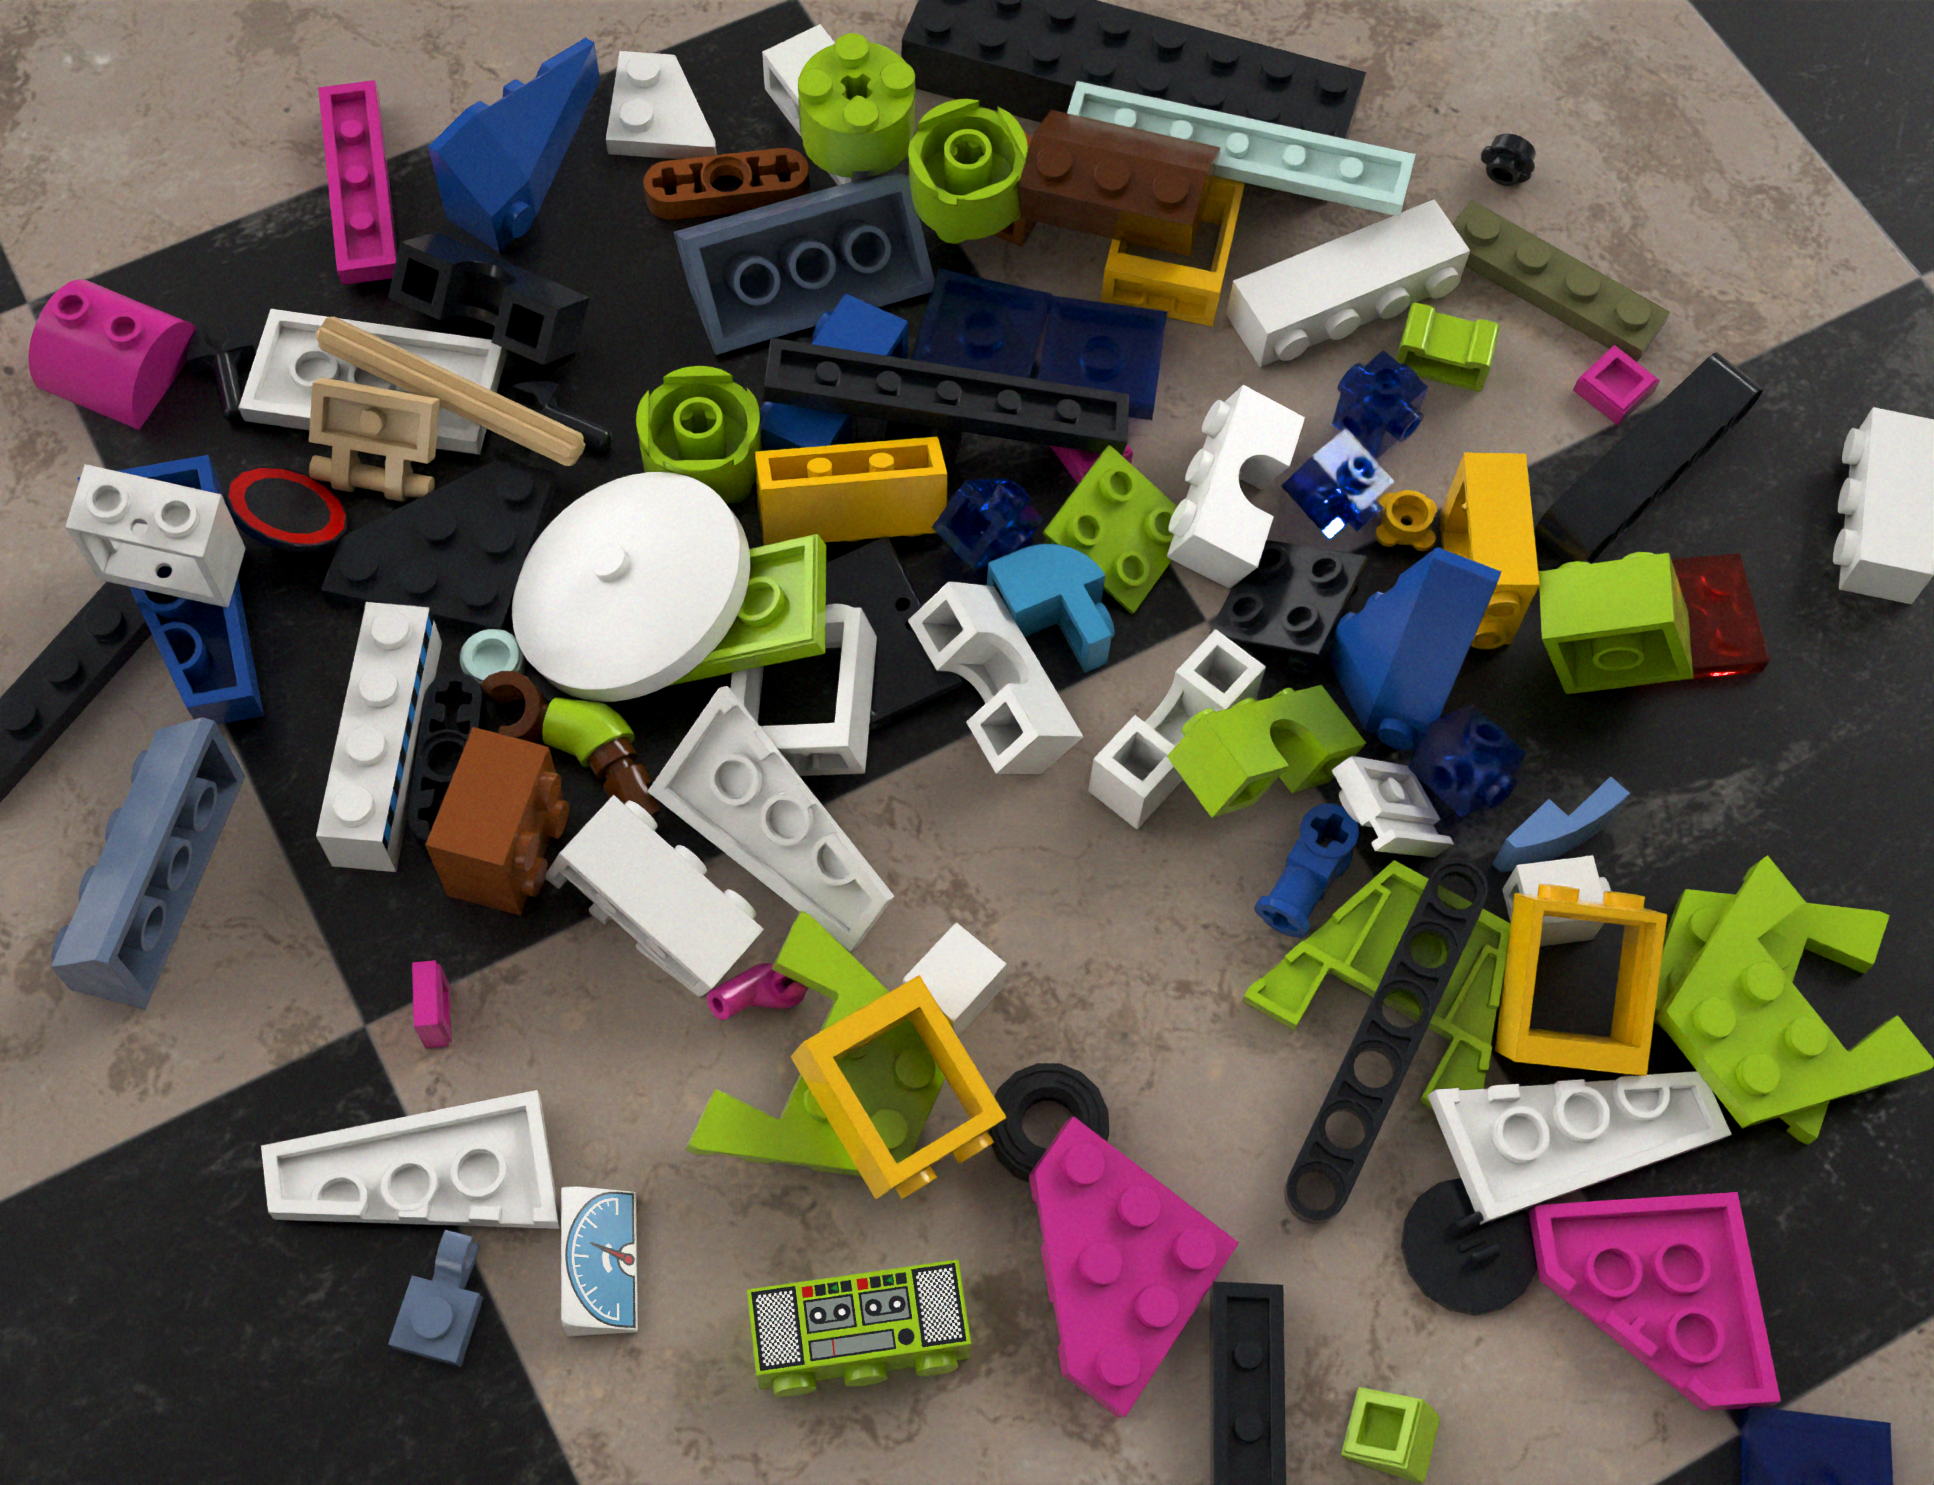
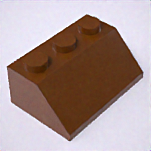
M1051 110L1033 134L1026 164H1024L1018 184L1021 218L1191 257L1220 155V147Z

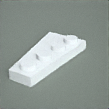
M728 686L718 688L647 792L799 912L802 910L810 914L842 946L850 952L861 944L895 896Z
M1697 1071L1647 1076H1624L1616 1080L1585 1082L1584 1079L1557 1081L1555 1084L1520 1087L1519 1084L1490 1086L1488 1089L1459 1091V1088L1437 1089L1428 1095L1474 1211H1480L1484 1220L1480 1222V1225L1706 1146L1732 1135L1712 1089Z
M538 1090L261 1146L268 1213L274 1220L561 1229L544 1115Z

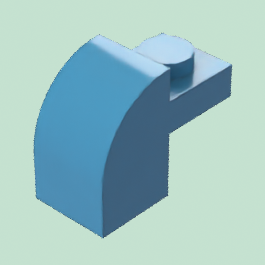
M1040 544L1023 548L988 563L987 586H994L1024 637L1058 624L1085 673L1107 664L1111 638L1115 636V629L1109 612L1101 603L1106 575L1091 558L1070 547L1056 544Z

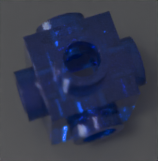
M1383 350L1368 364L1363 365L1359 362L1351 367L1343 376L1337 387L1341 394L1332 424L1374 460H1377L1397 441L1403 442L1408 439L1419 427L1424 418V414L1420 409L1428 386L1420 380L1417 373L1411 367L1397 362Z
M1345 428L1309 458L1281 487L1330 540L1347 524L1357 532L1384 508L1376 498L1388 489L1394 481Z
M1007 478L965 480L963 485L954 493L949 504L932 528L949 544L956 555L973 569L988 567V563L1032 546L1033 538L1031 535L1043 518L1028 504L1030 502L1028 493L1012 480Z
M1470 704L1430 723L1408 768L1436 793L1442 802L1451 807L1460 817H1463L1485 805L1489 808H1494L1507 799L1517 785V780L1513 776L1526 752L1510 739L1499 725L1490 721L1473 704Z

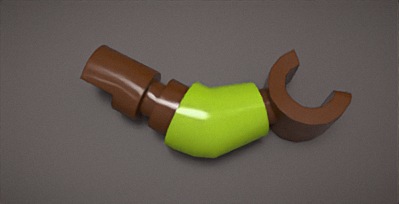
M499 671L488 675L482 682L481 688L499 704L504 705L516 699L525 700V711L522 718L513 725L500 726L498 734L532 743H538L543 739L544 744L576 756L581 766L591 767L596 778L606 779L603 790L609 799L614 795L623 804L629 800L633 801L645 809L653 818L661 811L655 798L647 792L654 782L643 764H634L638 758V754L632 745L635 739L634 733L623 717L610 706L600 702L554 698L549 704V701L528 677L515 671Z

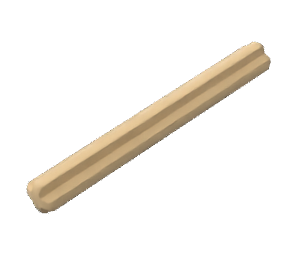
M337 317L326 318L322 327L317 330L316 339L321 350L413 394L440 399L439 406L562 465L573 466L584 451V436L580 432Z

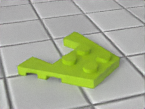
M1768 855L1748 870L1743 878L1744 883L1734 899L1726 905L1716 921L1717 926L1702 950L1696 953L1656 1017V1020L1741 1128L1809 1109L1844 1096L1869 1091L1894 1081L1909 1079L1934 1067L1932 1056L1898 1015L1885 1021L1847 1051L1759 942V937L1806 903Z
M1394 860L1335 911L1332 917L1305 941L1302 940L1286 954L1284 959L1264 977L1254 982L1246 991L1242 1002L1295 1031L1328 973L1373 997L1429 879ZM1438 884V896L1447 907L1459 910L1472 905V902ZM1482 909L1428 1025V1029L1450 1041L1447 1050L1419 1099V1102L1431 1109L1433 1108L1428 1095L1434 1090L1459 1088V1091L1484 1089L1486 1073L1490 1065L1491 1042L1496 1011L1500 1003L1511 925L1509 922L1485 909ZM1420 934L1411 941V956L1422 967L1437 968L1446 962L1447 948L1444 942L1437 936ZM1396 992L1388 995L1383 1000L1385 1005L1416 1022L1419 1020V1005L1409 994Z
M1685 889L1678 898L1664 937L1654 1022L1663 1030L1664 1028L1656 1020L1657 1015L1696 953L1702 950L1716 928V921L1724 908L1736 895ZM1805 903L1759 937V942L1791 982H1793L1804 949L1865 974L1875 963L1890 915L1874 910ZM1829 1101L1779 1118L1790 1126L1786 1130L1798 1141L1810 1145L1818 1138Z
M802 910L800 911L774 962L772 970L833 1000V1004L820 1030L821 1032L889 993V991L810 914ZM909 1019L836 1061L897 1164L912 1155L945 1080L944 1075ZM801 1074L779 1119L715 1089L685 1150L697 1155H725L745 1158L744 1161L764 1164L777 1162L811 1167V1170L861 1176Z

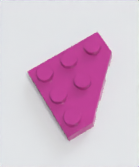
M1073 1116L1065 1122L1028 1176L1033 1203H1037L1043 1238V1244L1040 1247L1049 1301L1054 1303L1060 1345H1057L1061 1373L1108 1411L1120 1418L1126 1417L1239 1242Z
M1738 1192L1534 1205L1528 1212L1540 1281L1700 1410L1715 1411L1772 1407L1781 1401Z

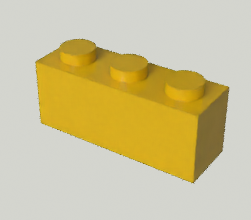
M938 437L755 452L757 507L763 546L818 534L823 542L827 543L838 541L857 542L863 539L895 536L915 537L922 534L946 532L947 470Z

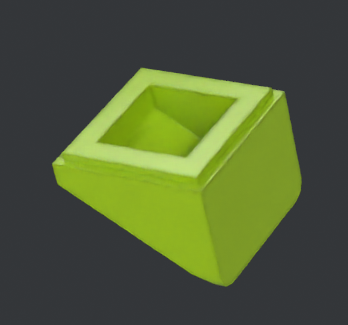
M1358 1387L1341 1456L1344 1459L1409 1481L1424 1483L1439 1427V1414L1424 1399Z

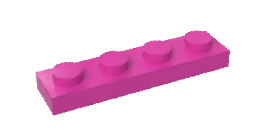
M371 80L318 87L336 265L341 284L347 285L393 278L398 252L380 98L376 82Z

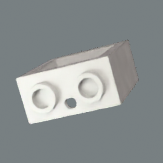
M84 465L65 528L99 580L229 608L245 546L221 494ZM163 566L171 567L172 573L167 578H160L157 576L159 568Z
M844 604L826 605L825 648L842 647L835 723L760 726L799 776L865 773L877 636L861 607L853 608ZM764 666L733 672L730 690L757 724Z

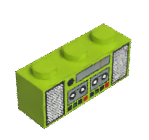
M959 1259L746 1289L759 1389L773 1388L774 1396L791 1397L811 1393L817 1389L816 1381L844 1377L846 1386L855 1387L877 1384L888 1379L887 1371L915 1367L916 1375L918 1376L946 1374L958 1369V1360L970 1358L971 1338Z

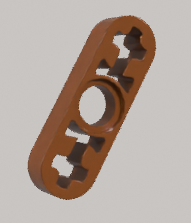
M790 148L662 161L650 167L644 176L643 184L646 204L655 216L666 220L746 212L808 194L810 187L809 165L801 153ZM788 173L790 181L779 182L777 174ZM726 175L735 176L743 182L737 190L732 192H721L712 187V183L717 178ZM752 175H759L760 186L753 187ZM701 181V193L695 192L694 182ZM669 185L676 186L677 194L665 195L664 187Z

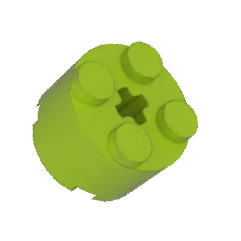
M858 33L841 35L837 38L835 44L820 50L806 62L798 77L800 133L808 157L821 169L836 176L854 178V171L873 170V176H876L898 166L907 157L910 140L912 141L914 136L915 73L913 68L891 49L880 44L868 42L863 35Z
M958 99L936 106L928 111L919 121L918 130L914 134L912 141L910 140L908 149L910 191L917 215L927 226L936 231L941 240L957 244L965 240L985 238L1002 231L1020 218L1018 184L1024 164H1026L1028 145L1021 125L1009 112L998 107L997 112L979 107V100Z
M691 366L674 370L663 377V384L657 387L650 395L649 390L645 393L637 409L636 426L645 473L669 472L691 477L709 486L726 504L740 503L747 499L752 491V485L756 481L755 452L763 451L760 413L755 396L748 388L746 391L742 386L734 382L733 375L722 369L708 366Z

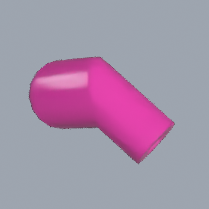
M762 963L751 967L708 991L707 1002L715 1017L720 1020H726L749 1006L788 1009L796 1006L804 1000L808 987L772 970L774 964Z

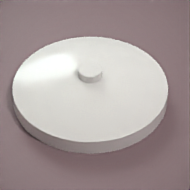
M646 472L622 477L593 489L564 509L547 526L532 546L523 563L512 601L513 629L522 653L529 663L550 684L562 692L584 700L597 702L629 700L650 694L672 684L699 665L716 648L740 611L750 575V551L744 529L738 518L714 490L704 483L685 475L669 472Z

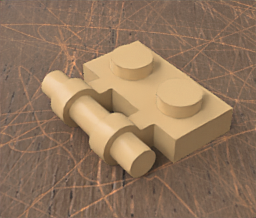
M323 377L312 382L309 442L332 446V458L314 455L309 467L310 478L331 482L333 489L346 492H354L356 487L384 492L386 499L406 502L409 497L418 499L434 491V477L413 473L411 461L428 464L435 459L440 399ZM358 451L386 456L385 468L361 464Z

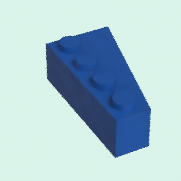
M209 455L118 470V472L221 494L223 497L221 483ZM168 566L159 568L157 576L160 578L169 577L172 573V568ZM238 576L229 608L129 586L179 694L193 719L203 717L214 720L217 725L264 716Z

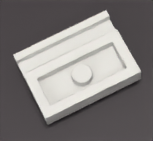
M1351 756L1332 769L1342 789L1339 792V798L1345 811L1353 820L1360 823L1361 826L1374 828L1378 838L1372 841L1371 844L1375 851L1434 858L1454 845L1450 836L1438 835L1433 826L1440 818L1411 766Z

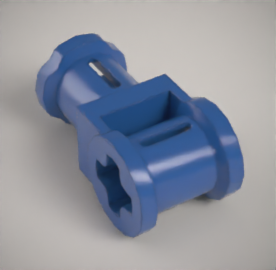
M1333 803L1317 805L1303 816L1299 829L1300 837L1287 857L1283 873L1269 896H1261L1254 906L1256 914L1267 925L1287 936L1304 938L1311 928L1308 918L1319 899H1324L1334 880L1341 877L1350 867L1353 849L1359 836L1358 823L1349 816L1343 806ZM1326 837L1334 840L1327 848L1319 845L1324 842Z

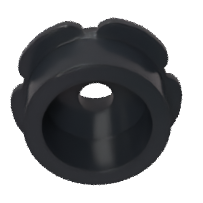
M1505 133L1497 135L1491 146H1486L1482 150L1481 161L1486 164V173L1491 180L1500 185L1512 186L1530 179L1531 173L1535 169L1534 159L1536 151L1533 145L1523 137Z

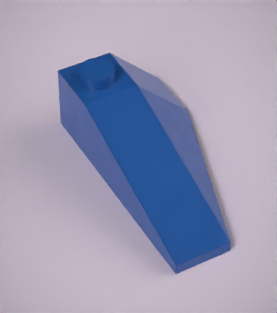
M585 37L543 62L536 78L524 84L515 79L503 86V98L490 106L480 100L466 108L428 146L446 219L499 253L514 238L523 236L530 228L600 82L595 43Z
M1437 547L1400 574L1396 585L1385 594L1377 591L1368 598L1363 610L1357 614L1350 611L1340 619L1327 659L1364 731L1378 736L1380 741L1389 747L1399 750L1412 749L1419 753H1424L1502 571Z

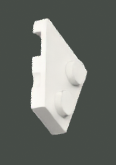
M619 52L606 134L608 154L669 159L717 155L713 134L675 55Z

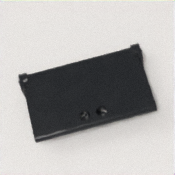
M882 537L826 563V605L844 604L853 608L861 607L877 636L869 734L892 725L890 719L957 689L963 684L958 674L949 671H937L908 622L923 604L888 537ZM901 603H908L910 607L903 606L897 610V606ZM842 647L825 648V652L839 679Z

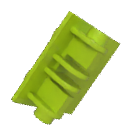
M1108 445L1042 534L1047 538L1045 544L1070 547L1091 558L1106 575L1103 589L1129 613L1133 614L1172 561L1167 557L1174 534L1168 531V526L1177 506L1111 445Z

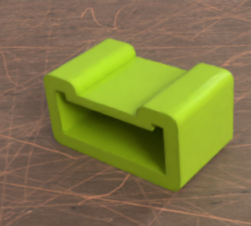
M1412 303L1404 325L1394 369L1398 372L1473 391H1482L1491 368L1500 325L1484 319H1477L1473 322L1435 312L1436 310L1432 306Z

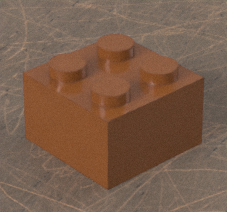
M472 727L425 845L447 896L519 916L522 915L529 895L533 897L538 896L547 872V859L543 858L550 838L558 839L563 833L569 813V802L564 800L561 791V775L556 773L549 747Z

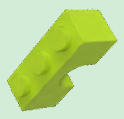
M1318 685L1299 691H1294L1293 688H1286L1271 698L1255 701L1252 697L1247 698L1232 708L1217 712L1213 708L1204 709L1184 724L1181 729L1184 737L1167 755V758L1211 818L1253 806L1278 777L1281 778L1291 793L1329 783L1335 777L1332 769L1351 756H1355L1366 742L1324 687Z

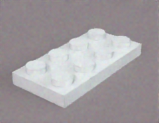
M270 309L239 410L244 421L310 430L312 382L321 377L413 393L321 350L318 346L316 333L328 317ZM341 319L497 393L507 354L505 348L491 343L492 340ZM439 406L436 448L480 455L487 428Z

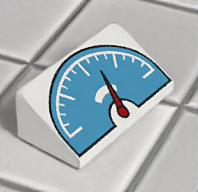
M577 1186L562 1187L561 1320L562 1328L567 1337L638 1332L636 1192Z

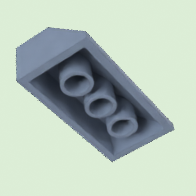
M894 170L674 232L691 295L716 355L816 326L824 312L834 311L845 293L878 308L937 291L920 218L912 201L909 176Z
M201 717L158 729L148 750H143L137 756L131 774L132 786L122 808H116L108 820L105 832L106 844L96 866L88 868L81 880L79 887L80 902L69 926L66 925L61 928L53 943L51 954L53 962L51 968L70 990L146 1010L245 778L244 772L214 720Z

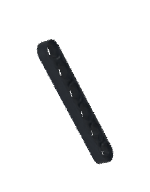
M1462 860L1447 861L1438 866L1430 876L1287 1177L1284 1188L1285 1203L1291 1213L1303 1222L1310 1224L1326 1223L1336 1217L1346 1204L1486 903L1489 890L1487 879L1481 870L1470 862ZM1450 876L1464 878L1471 884L1474 890V902L1465 909L1456 910L1447 907L1438 896L1437 888L1439 882ZM1420 934H1432L1440 938L1447 948L1446 962L1437 968H1426L1416 963L1410 952V944L1413 938ZM1402 992L1412 996L1420 1009L1417 1023L1404 1028L1389 1023L1382 1010L1383 1000L1388 995ZM1374 1051L1385 1056L1392 1068V1076L1389 1083L1377 1088L1362 1084L1354 1072L1355 1059L1364 1052ZM1346 1111L1358 1117L1364 1129L1362 1142L1349 1149H1343L1331 1143L1325 1130L1326 1121L1329 1116L1336 1112ZM1318 1172L1324 1174L1332 1181L1336 1195L1330 1207L1315 1211L1301 1204L1297 1197L1296 1186L1298 1180L1303 1175Z

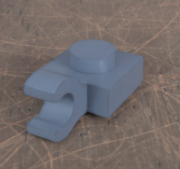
M445 1230L436 1255L433 1279L428 1280L411 1276L388 1343L393 1349L461 1367L484 1299L479 1293L465 1290L480 1247L479 1244L473 1243V1237Z

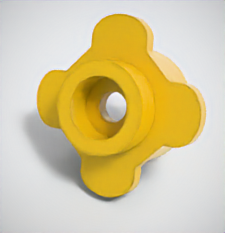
M1413 490L1386 493L1379 498L1377 509L1382 516L1381 525L1377 527L1375 537L1380 544L1386 547H1393L1396 544L1412 545L1418 551H1426L1434 545L1436 535L1431 530V524L1437 513V506L1433 500ZM1401 519L1409 520L1412 524L1404 525Z

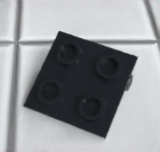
M1266 540L1258 568L1232 587L1209 635L1216 629L1234 642L1286 651L1290 657L1287 662L1288 666L1299 674H1309L1312 668L1321 666L1324 659L1322 653L1329 639L1334 638L1340 619L1345 616L1344 608L1350 596L1355 595L1359 589L1358 580L1367 564L1368 557L1366 555Z

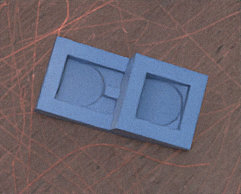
M1610 776L1569 816L1548 799L1505 840L1492 865L1501 873L1514 871L1516 865L1545 862L1569 852L1608 825L1615 818L1630 793Z

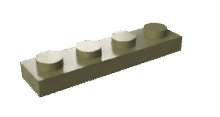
M1472 199L1452 224L1470 249L1466 267L1607 348L1611 349L1614 345L1636 362L1640 360L1660 332L1670 314V311Z

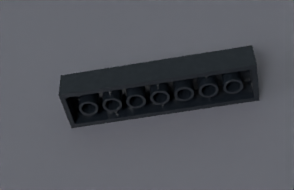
M918 0L902 37L901 58L913 68L915 73V89L955 100H979V106L996 111L1000 107L1011 115L1040 123L1043 122L1051 110L1063 113L1068 112L1076 82L1079 81L1348 139L1367 73L1098 0Z

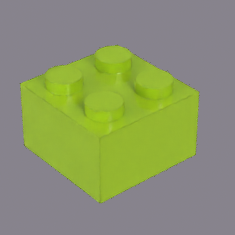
M1636 552L1625 556L1622 560L1594 564L1575 561L1565 563L1558 569L1539 571L1542 641L1566 694L1693 679L1688 610L1669 553Z

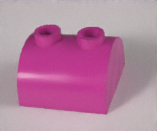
M84 279L73 280L56 291L38 317L29 346V371L37 388L140 430L187 363V349L196 326Z

